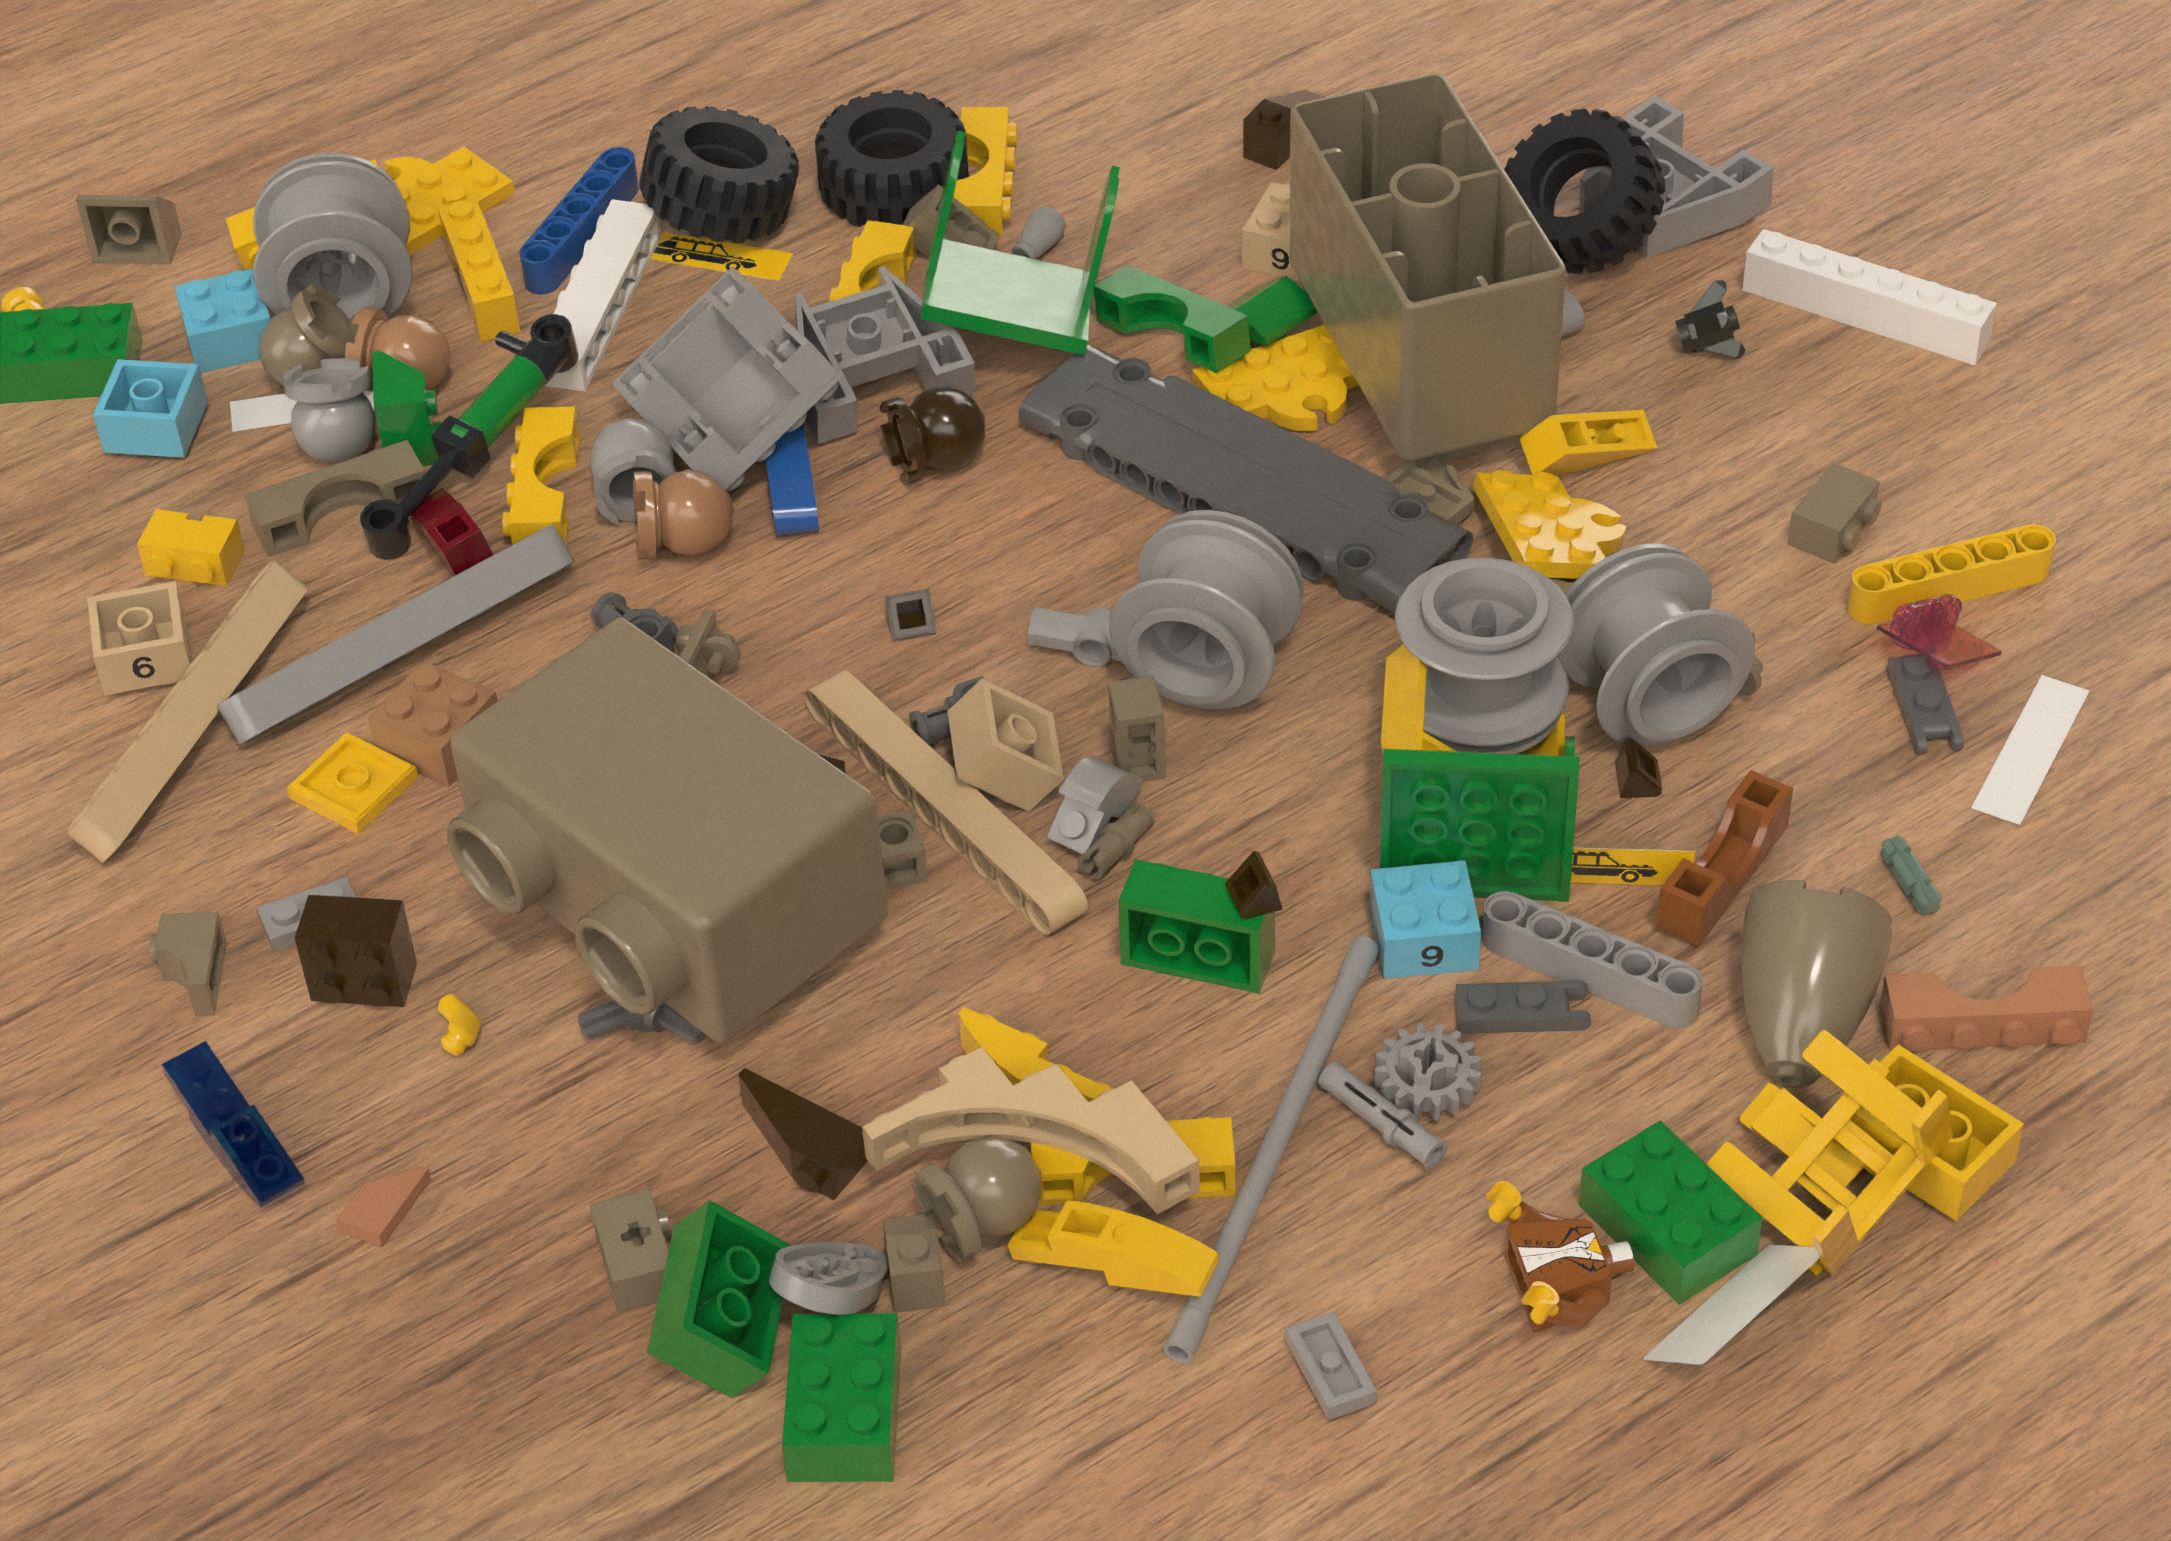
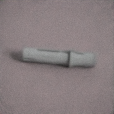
M1339 1061L1330 1063L1322 1071L1318 1081L1320 1087L1327 1090L1352 1109L1353 1112L1382 1132L1383 1140L1392 1147L1400 1146L1419 1160L1427 1169L1435 1167L1443 1159L1448 1147L1446 1142L1418 1123L1417 1116L1407 1108L1400 1110L1375 1089L1347 1070Z

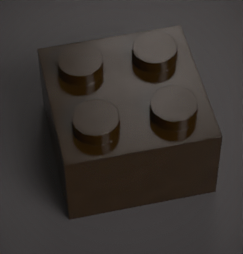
M308 895L295 934V942L310 1000L329 1004L348 1003L375 1007H405L417 961L403 900Z

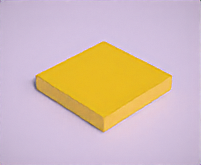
M346 732L286 788L289 799L359 834L418 778L416 766Z

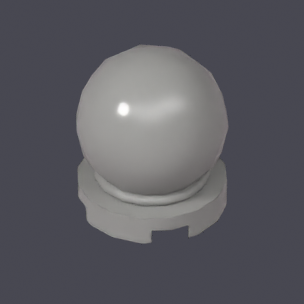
M357 359L320 360L321 368L303 372L302 365H298L288 370L283 376L287 397L297 401L291 412L292 432L297 445L313 460L334 465L357 457L366 451L374 435L376 416L371 402L362 393L371 385L369 367L361 368L360 361Z
M635 418L614 421L595 437L589 464L590 471L594 477V499L600 513L612 523L618 524V519L627 522L637 521V519H634L633 472L651 471L652 480L657 481L658 484L671 473L677 472L673 465L674 451L664 431L651 422Z

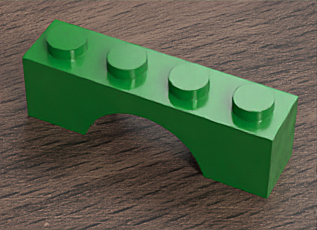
M1127 265L1097 283L1094 287L1097 322L1125 334L1154 328L1179 332L1184 335L1186 360L1210 371L1218 373L1251 351L1248 315Z

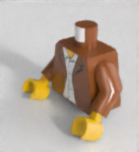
M1507 1181L1496 1183L1486 1194L1488 1201L1494 1202L1488 1209L1491 1220L1502 1222L1507 1218L1510 1223L1507 1224L1505 1258L1533 1333L1557 1325L1575 1330L1581 1329L1609 1304L1611 1275L1634 1270V1259L1629 1243L1624 1241L1601 1246L1592 1222L1586 1219H1568L1541 1212L1521 1201V1195L1517 1188Z

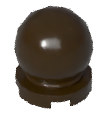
M935 387L917 395L910 406L899 397L883 401L880 405V411L882 413L887 412L888 423L880 425L884 445L891 465H901L904 474H900V481L904 484L922 480L925 476V466L939 472L957 470L971 463L982 448L986 435L985 416L976 401L963 391L951 387Z

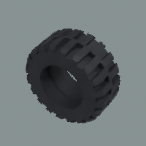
M892 90V93L882 94L881 91L871 92L868 97L862 98L858 96L850 99L846 106L841 104L834 109L831 116H827L815 138L819 190L821 191L823 201L841 219L847 217V220L852 225L858 227L865 225L867 220L903 225L910 208L937 185H940L942 188L944 187L957 131L965 132L964 148L957 180L969 177L966 130L963 123L959 120V116L949 106L945 107L942 101L934 97L927 99L922 93L913 92V94H905L903 90Z
M695 106L686 107L682 112L675 110L662 117L650 131L639 187L649 208L653 209L654 214L661 220H668L670 226L677 230L684 229L691 236L697 238L704 236L711 238V241L721 243L724 240H732L733 243H744L747 239L757 241L766 235H771L785 223L799 173V160L784 135L779 136L777 130L771 125L760 123L758 118L750 115L746 117L738 114V111L730 109L722 111L717 110L716 107L705 106L704 109H697Z
M1586 108L1571 110L1570 116H1565L1562 112L1550 117L1551 122L1545 126L1541 123L1531 130L1533 134L1526 141L1522 138L1514 148L1517 154L1514 158L1509 157L1504 170L1565 264L1567 273L1580 274L1583 273V268H1587L1590 273L1604 270V264L1611 262L1614 266L1625 260L1623 255L1632 249L1635 253L1643 245L1641 242L1642 237L1645 234L1651 235L1657 225L1653 219L1654 216L1662 213L1664 200L1660 195L1665 192V179L1660 174L1662 168L1658 159L1627 121L1618 115L1611 116L1608 111L1595 109L1590 114ZM1596 166L1611 167L1609 185L1596 204L1574 216H1554L1556 198L1570 178L1587 168Z

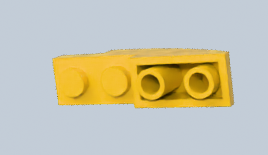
M963 1007L958 1013L961 1045L966 1054L982 1047L1013 1085L1021 1082L1031 1073L1040 1072L1054 1065V1063L1049 1062L1048 1043L1040 1040L1036 1035L1029 1032H1021L1000 1023L988 1014H980L966 1007ZM1057 1064L1088 1102L1096 1099L1104 1091L1114 1089L1106 1083H1097L1074 1073L1065 1065Z
M1072 1200L1066 1201L1060 1213L1036 1210L1025 1224L1015 1231L1007 1245L1013 1260L1104 1271L1107 1282L1111 1286L1198 1297L1202 1296L1220 1261L1217 1251L1170 1227L1118 1209Z

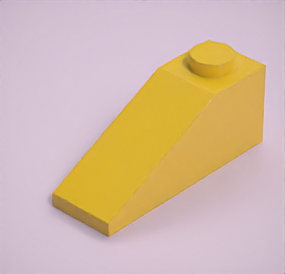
M1644 409L1551 415L1519 438L1532 475L1535 472L1565 475L1653 452L1658 448Z

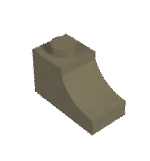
M937 185L910 208L903 225L914 227L915 248L926 257H928L943 191L940 185ZM953 197L944 239L993 250L999 234Z
M219 913L161 914L158 933L151 934L150 956L152 962L159 963L164 981H175L188 989L195 1016L215 1015L227 945Z
M934 1213L927 1217L924 1214L883 1219L894 1312L946 1307Z

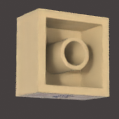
M1271 182L1242 229V268L1277 277L1288 276L1291 280L1301 282L1290 262V185Z
M176 581L87 597L93 659L104 696L172 684L179 680L191 664L186 617Z
M983 678L948 710L956 775L964 783H969L997 796L1003 802L1014 804L1029 812L1064 780L1052 712Z

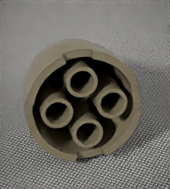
M1805 880L1773 882L1753 891L1745 910L1741 940V977L1747 1020L1756 1049L1768 1073L1775 1077V1081L1785 1087H1803L1805 1083L1814 1081L1821 1074L1803 1059L1802 1053L1822 1030L1828 1031L1845 1046L1848 1045L1865 1018L1886 965L1892 939V918L1890 914L1872 898L1844 886L1840 890V894L1822 890L1806 889L1807 884Z

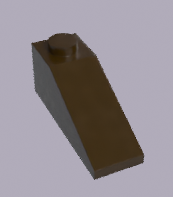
M1302 90L1263 99L1243 119V158L1278 170L1290 158V112L1292 107L1299 103L1325 97L1308 90Z
M743 1068L738 1074L743 1106L786 1170L803 1189L812 1193L818 1192L835 1200L868 1162L865 1156L862 1127Z

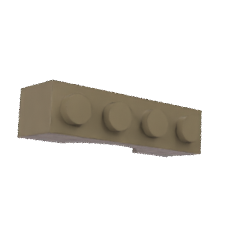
M408 440L245 494L252 527L268 557L309 544L310 535L316 523L332 511L348 506H367L371 502L383 499L392 500L398 504L422 478L425 470Z

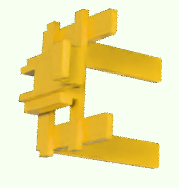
M1822 1030L1803 1051L1802 1056L1806 1062L1844 1092L1827 1114L1821 1118L1785 1088L1780 1090L1774 1084L1769 1083L1739 1118L1740 1122L1760 1139L1765 1138L1788 1157L1777 1172L1771 1177L1730 1142H1725L1707 1162V1165L1762 1217V1222L1764 1219L1767 1220L1796 1246L1816 1247L1820 1259L1808 1269L1816 1277L1823 1270L1831 1276L1835 1274L1953 1137L1947 1095L1938 1090L1921 1108L1886 1079L1891 1071L1874 1058L1868 1065L1828 1031ZM1861 1107L1904 1141L1903 1145L1894 1155L1851 1121L1852 1117ZM1863 1169H1866L1874 1178L1857 1197L1847 1187ZM1795 1183L1832 1212L1825 1221L1789 1192Z

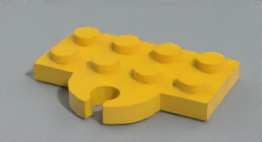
M464 146L433 164L421 158L412 157L393 158L384 161L386 173L391 178H395L394 181L400 189L409 211L410 232L407 244L405 245L409 256L443 236L437 207L452 204L455 201L477 198L483 213L515 194L513 180Z
M1325 324L1274 341L1267 346L1263 345L1252 348L1249 353L1218 373L1204 367L1192 370V383L1195 386L1262 419L1268 417L1278 426L1292 431H1317V416L1315 412L1309 410L1317 409L1326 412L1327 422L1331 425L1338 422L1346 412L1347 390L1359 386Z
M1495 470L1492 473L1476 472L1473 489L1513 562L1526 565L1548 578L1578 579L1593 565L1603 560L1605 556L1617 552L1621 547L1626 532V525L1619 524L1621 516L1602 504L1570 497L1558 476L1548 472H1535L1533 475L1513 474L1506 470Z

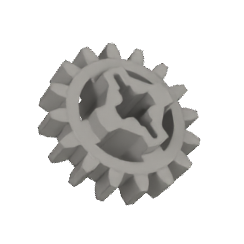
M1418 1023L1416 1025V1033L1409 1034L1405 1029L1400 1028L1397 1033V1041L1389 1038L1383 1040V1052H1376L1374 1084L1375 1087L1381 1088V1095L1388 1101L1395 1099V1106L1400 1110L1405 1108L1413 1109V1113L1417 1116L1418 1120L1423 1112H1430L1434 1121L1440 1120L1441 1110L1446 1109L1449 1113L1456 1116L1459 1114V1102L1472 1105L1474 1092L1480 1091L1482 1059L1481 1056L1474 1055L1475 1044L1473 1042L1461 1044L1460 1031L1456 1030L1447 1036L1443 1034L1442 1024H1437L1433 1032H1426L1423 1024Z

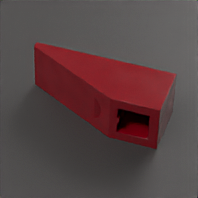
M443 488L429 495L409 516L453 576L494 555L481 529L469 513Z

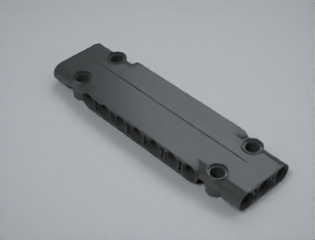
M1087 345L1085 355L1075 353L1030 391L1019 409V420L1022 424L1052 439L1060 437L1062 451L1067 457L1075 460L1087 459L1093 469L1101 475L1178 514L1198 510L1222 511L1244 517L1262 526L1287 547L1296 560L1303 578L1317 582L1329 574L1337 578V591L1339 595L1351 601H1361L1368 598L1370 601L1395 613L1398 599L1405 588L1417 576L1441 564L1466 559L1472 546L1473 534L1470 531L1429 512L1428 504L1422 497L1415 494L1399 495L1395 486L1385 478L1179 377L1172 375L1162 380L1151 374V368L1147 362L1138 358L1121 360L1093 345Z

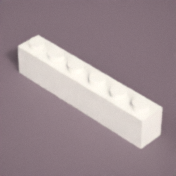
M612 199L605 214L599 216L596 231L592 239L586 241L583 257L578 265L573 266L570 282L566 290L560 292L557 307L553 313L562 315L570 321L579 358L575 366L568 371L556 373L545 386L586 392L662 237L660 219L647 204Z
M1765 229L1760 232L1746 252L1742 291L1974 366L1991 342L1997 303L1980 298L1977 295L1967 294L1942 286L1936 282L1926 281L1901 273L1895 269H1888L1863 261L1857 257L1847 256L1825 249L1819 245L1806 243Z

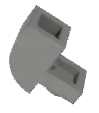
M1095 756L1084 758L1070 771L1059 790L1065 797L1046 838L1083 854L1099 839V833L1108 824L1110 817L1120 818L1128 807L1133 804L1144 778Z

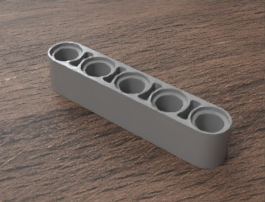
M1496 892L1485 900L1482 942L1486 949L1492 953L1559 981H1582L1587 985L1588 993L1670 1027L1685 1028L1692 1025L1698 1019L1703 979L1700 972L1693 966L1513 892Z

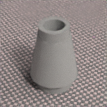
M1046 206L1032 211L1012 249V254L1038 259L1064 237L1066 223L1063 217L1056 210Z

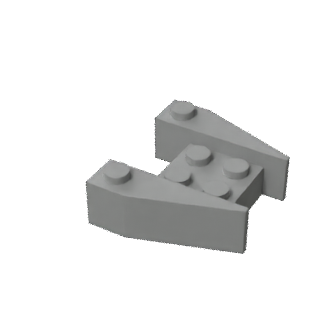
M1652 96L1624 117V120L1627 121L1631 128L1636 130L1658 159L1662 168L1660 174L1665 179V192L1660 195L1664 200L1662 213L1654 216L1653 219L1657 225L1651 235L1645 234L1643 236V256L1645 258L1659 255L1743 225L1771 205L1774 167L1744 149L1716 169L1682 148L1684 113L1657 96ZM1596 166L1587 168L1580 178L1579 214L1591 208L1603 196L1610 182L1611 167Z
M885 266L878 267V287L809 308L802 293H795V328L843 376L837 382L838 387L831 397L823 402L817 401L806 412L807 417L805 420L818 444L857 432V399L851 387L910 368L916 370L926 391L935 387H951L963 391L969 396L974 395L975 362L959 333L952 326L921 320L922 299Z

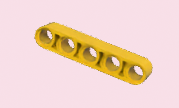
M2025 525L1858 567L1852 574L1847 607L1848 614L1859 623L1877 624L2038 584L2049 577L2056 537L2049 528L2042 525Z

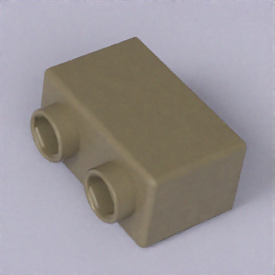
M1428 74L1307 101L1293 106L1290 112V262L1397 454L1405 461H1416L1441 455L1445 460L1468 458L1483 452L1494 441L1526 434L1549 416L1556 415L1566 267L1448 80L1441 74Z
M617 617L459 728L452 735L451 749L465 811L452 819L448 825L447 842L463 876L485 901L505 914L517 915L532 904H536L574 933L580 956L591 975L613 1000L632 1013L647 1015L665 1003L710 1039L720 1043L729 1041L888 915L877 805L872 793L622 617Z

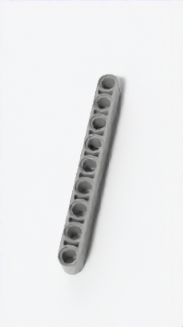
M551 524L218 704L217 708L238 744L241 745L570 566L575 561L554 524Z

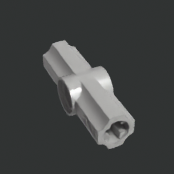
M1034 607L1027 632L1029 645L1073 652V655L1079 662L1090 667L1105 666L1110 659L1121 661L1111 641L1109 624L1112 611L1105 608H1093L1082 616Z

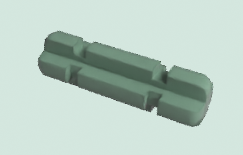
M1898 835L1892 839H1885L1882 842L1883 848L1880 854L1887 865L1892 867L1890 870L1906 895L1912 898L1911 902L1917 912L1921 915L1937 912L1941 908L1942 896L1935 885L1930 883L1932 880L1915 854L1910 852L1911 848L1906 840Z

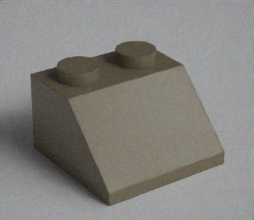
M77 195L76 202L93 263H172L182 234L174 202L158 196Z

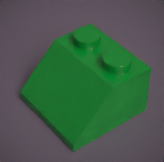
M382 351L372 352L374 411L382 448L408 440L421 465H433L438 460L431 434L441 425V421L434 422L432 416L438 415L435 389L427 390L423 372Z

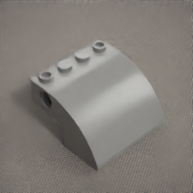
M732 266L611 384L645 420L664 431L671 447L692 470L708 473L729 492L741 484L745 477L744 472L755 461L761 462L772 454L776 447L775 442L786 431L792 432L802 425L807 417L806 412L817 401L823 402L833 395L838 387L837 382L843 376L806 337L775 309L752 283Z

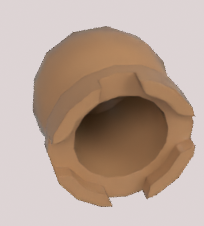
M363 307L358 310L351 323L359 325L355 343L346 342L345 358L359 360L361 368L369 367L371 385L366 391L370 392L373 390L372 352L382 351L423 372L427 390H433L438 387L446 376L451 354L447 338L432 321L417 315H397L388 320L386 312L381 309Z
M687 469L671 473L658 484L657 481L652 480L651 471L633 472L634 519H637L638 539H636L638 559L656 558V548H660L661 545L674 554L696 556L712 551L727 537L734 513L731 497L721 483L711 475Z

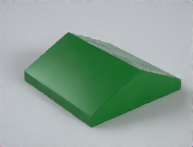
M1288 276L1260 284L1226 305L1248 315L1250 341L1266 346L1318 313L1307 292Z

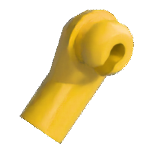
M450 993L444 996L438 1004V1011L449 1021L447 1026L448 1032L441 1038V1045L452 1055L460 1056L465 1052L467 1046H472L475 1043L481 1030V1022L478 1016L456 994Z

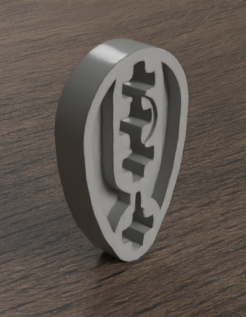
M843 1242L797 1244L782 1248L776 1253L769 1283L780 1296L801 1307L828 1314H853L869 1307L878 1298L888 1270V1258L878 1249L863 1244Z

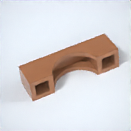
M2081 965L2032 968L2028 981L2019 991L2010 996L1994 1000L1974 999L1961 995L1947 987L1934 972L1885 974L1880 1001V1010L1889 1051H1892L1898 1044L1910 1051H1922L1927 1049H1970L1974 1047H2019L2037 1044L2066 1045L2081 1043L2087 1040L2093 1013Z

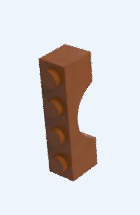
M1753 770L1749 771L1728 799L1719 828L1704 854L1695 863L1683 858L1660 888L1656 927L1699 946L1787 829L1793 793L1792 787Z

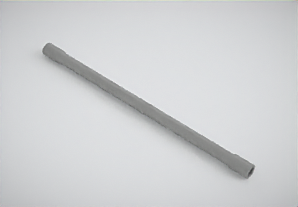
M1357 936L1353 939L1339 969V977L1212 1248L1218 1252L1220 1261L1202 1296L1189 1297L1185 1308L1180 1311L1167 1338L1163 1350L1170 1359L1176 1362H1191L1208 1327V1318L1357 993L1366 982L1378 956L1380 948L1369 937Z

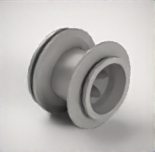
M318 153L303 156L278 169L266 181L260 192L253 215L254 234L260 247L256 254L253 273L258 295L267 308L275 315L283 310L292 308L291 302L299 291L305 290L311 284L325 287L341 298L336 305L344 311L349 319L356 315L358 310L363 307L381 309L386 312L387 318H390L404 303L412 284V263L405 248L410 232V215L406 202L395 181L383 169L370 161L341 153Z
M1213 510L1190 511L1176 515L1166 521L1146 541L1139 555L1138 576L1140 583L1126 590L1117 600L1111 612L1109 629L1112 644L1120 660L1136 678L1154 676L1158 694L1173 702L1208 710L1231 709L1243 706L1258 698L1267 689L1274 675L1276 663L1273 645L1283 640L1294 629L1300 617L1303 595L1301 572L1296 560L1286 546L1262 526L1244 517Z
M1642 544L1613 553L1583 573L1565 593L1573 610L1574 626L1569 642L1557 657L1562 662L1570 681L1582 687L1599 689L1596 701L1599 723L1612 739L1622 744L1626 738L1630 737L1641 746H1655L1675 741L1696 732L1714 720L1733 701L1751 671L1755 647L1749 627L1741 618L1730 612L1710 609L1712 587L1707 572L1697 561L1689 558L1685 552L1674 546Z
M1466 558L1450 561L1433 567L1417 576L1405 588L1398 599L1395 620L1396 629L1401 641L1415 657L1427 665L1423 732L1457 752L1516 754L1544 740L1554 730L1561 718L1569 692L1568 675L1562 662L1557 657L1569 642L1574 626L1573 610L1564 592L1544 574L1526 565L1495 558Z

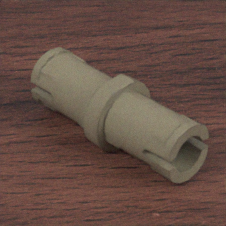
M1133 803L1115 823H1108L1100 831L1099 839L1079 857L1078 865L1081 871L1089 876L1098 868L1092 874V878H1102L1118 859L1126 858L1133 851L1134 842L1154 825L1155 820L1152 812L1144 806L1137 814H1134L1140 808V804Z

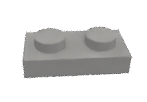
M347 877L256 908L259 920L273 952L296 944L295 934L308 895L355 897Z
M1334 1312L1286 1328V1343L1328 1420L1377 1403V1390Z

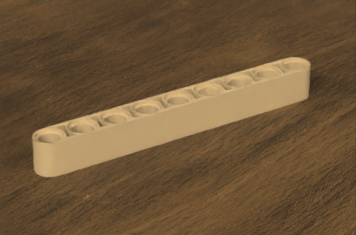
M274 559L259 572L65 832L102 863L117 850L219 712L217 705L230 697L305 595L308 589Z
M842 670L804 692L806 706L817 723L906 807L912 810L924 824L1039 932L1048 936L1088 911V902L1080 885L974 786L958 779L956 770L850 672Z

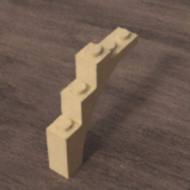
M982 1047L966 1055L955 1057L947 1065L939 1068L940 1087L932 1091H925L911 1102L889 1113H883L874 1118L870 1123L862 1126L865 1156L875 1171L920 1148L949 1142L976 1140L992 1135L1013 1141L1051 1146L1087 1159L1124 1181L1147 1202L1156 1214L1200 1192L1199 1159L1132 1080L1115 1089L1106 1090L1096 1099L1088 1102L1057 1064L1040 1072L1031 1073L1021 1082L1013 1085Z

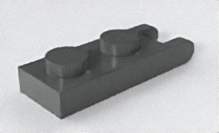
M1934 654L1889 658L1887 673L1915 753H1927V739L1945 737L1948 738L1952 750L1963 749V734Z
M1582 981L1456 984L1455 1000L1458 1031L1461 1034L1586 1030L1591 1026L1590 1014L1583 1010L1570 1011L1569 1001L1585 999L1588 994L1587 985Z

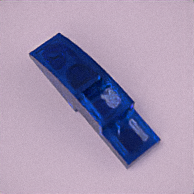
M206 1041L162 1064L164 1075L188 1109L189 1119L231 1177L260 1208L305 1184L304 1177L254 1104L251 1106L248 1104Z

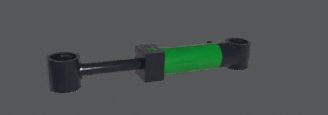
M548 314L540 317L531 327V339L528 342L504 330L496 335V345L516 354V356L458 419L449 415L431 434L438 460L398 504L388 499L371 502L361 512L360 523L369 549L376 558L392 560L406 553L411 546V536L407 526L409 524L408 517L452 469L474 478L491 459L488 448L556 373L568 371L575 366L579 358V352L572 325L566 317L558 314Z

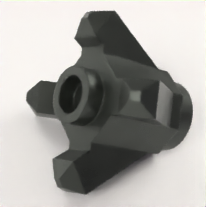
M1724 280L1714 281L1689 313L1684 314V318L1675 321L1685 352L1694 349L1696 351L1707 350L1735 358L1745 354L1743 344L1737 342L1733 331L1740 329L1733 305L1724 307L1721 299L1727 292V285Z

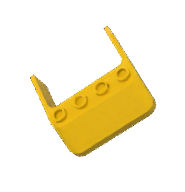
M1404 643L1386 658L1381 731L1382 753L1383 749L1457 752L1423 732L1427 665L1415 657ZM1561 713V718L1554 730L1544 740L1522 751V754L1564 756L1565 715Z

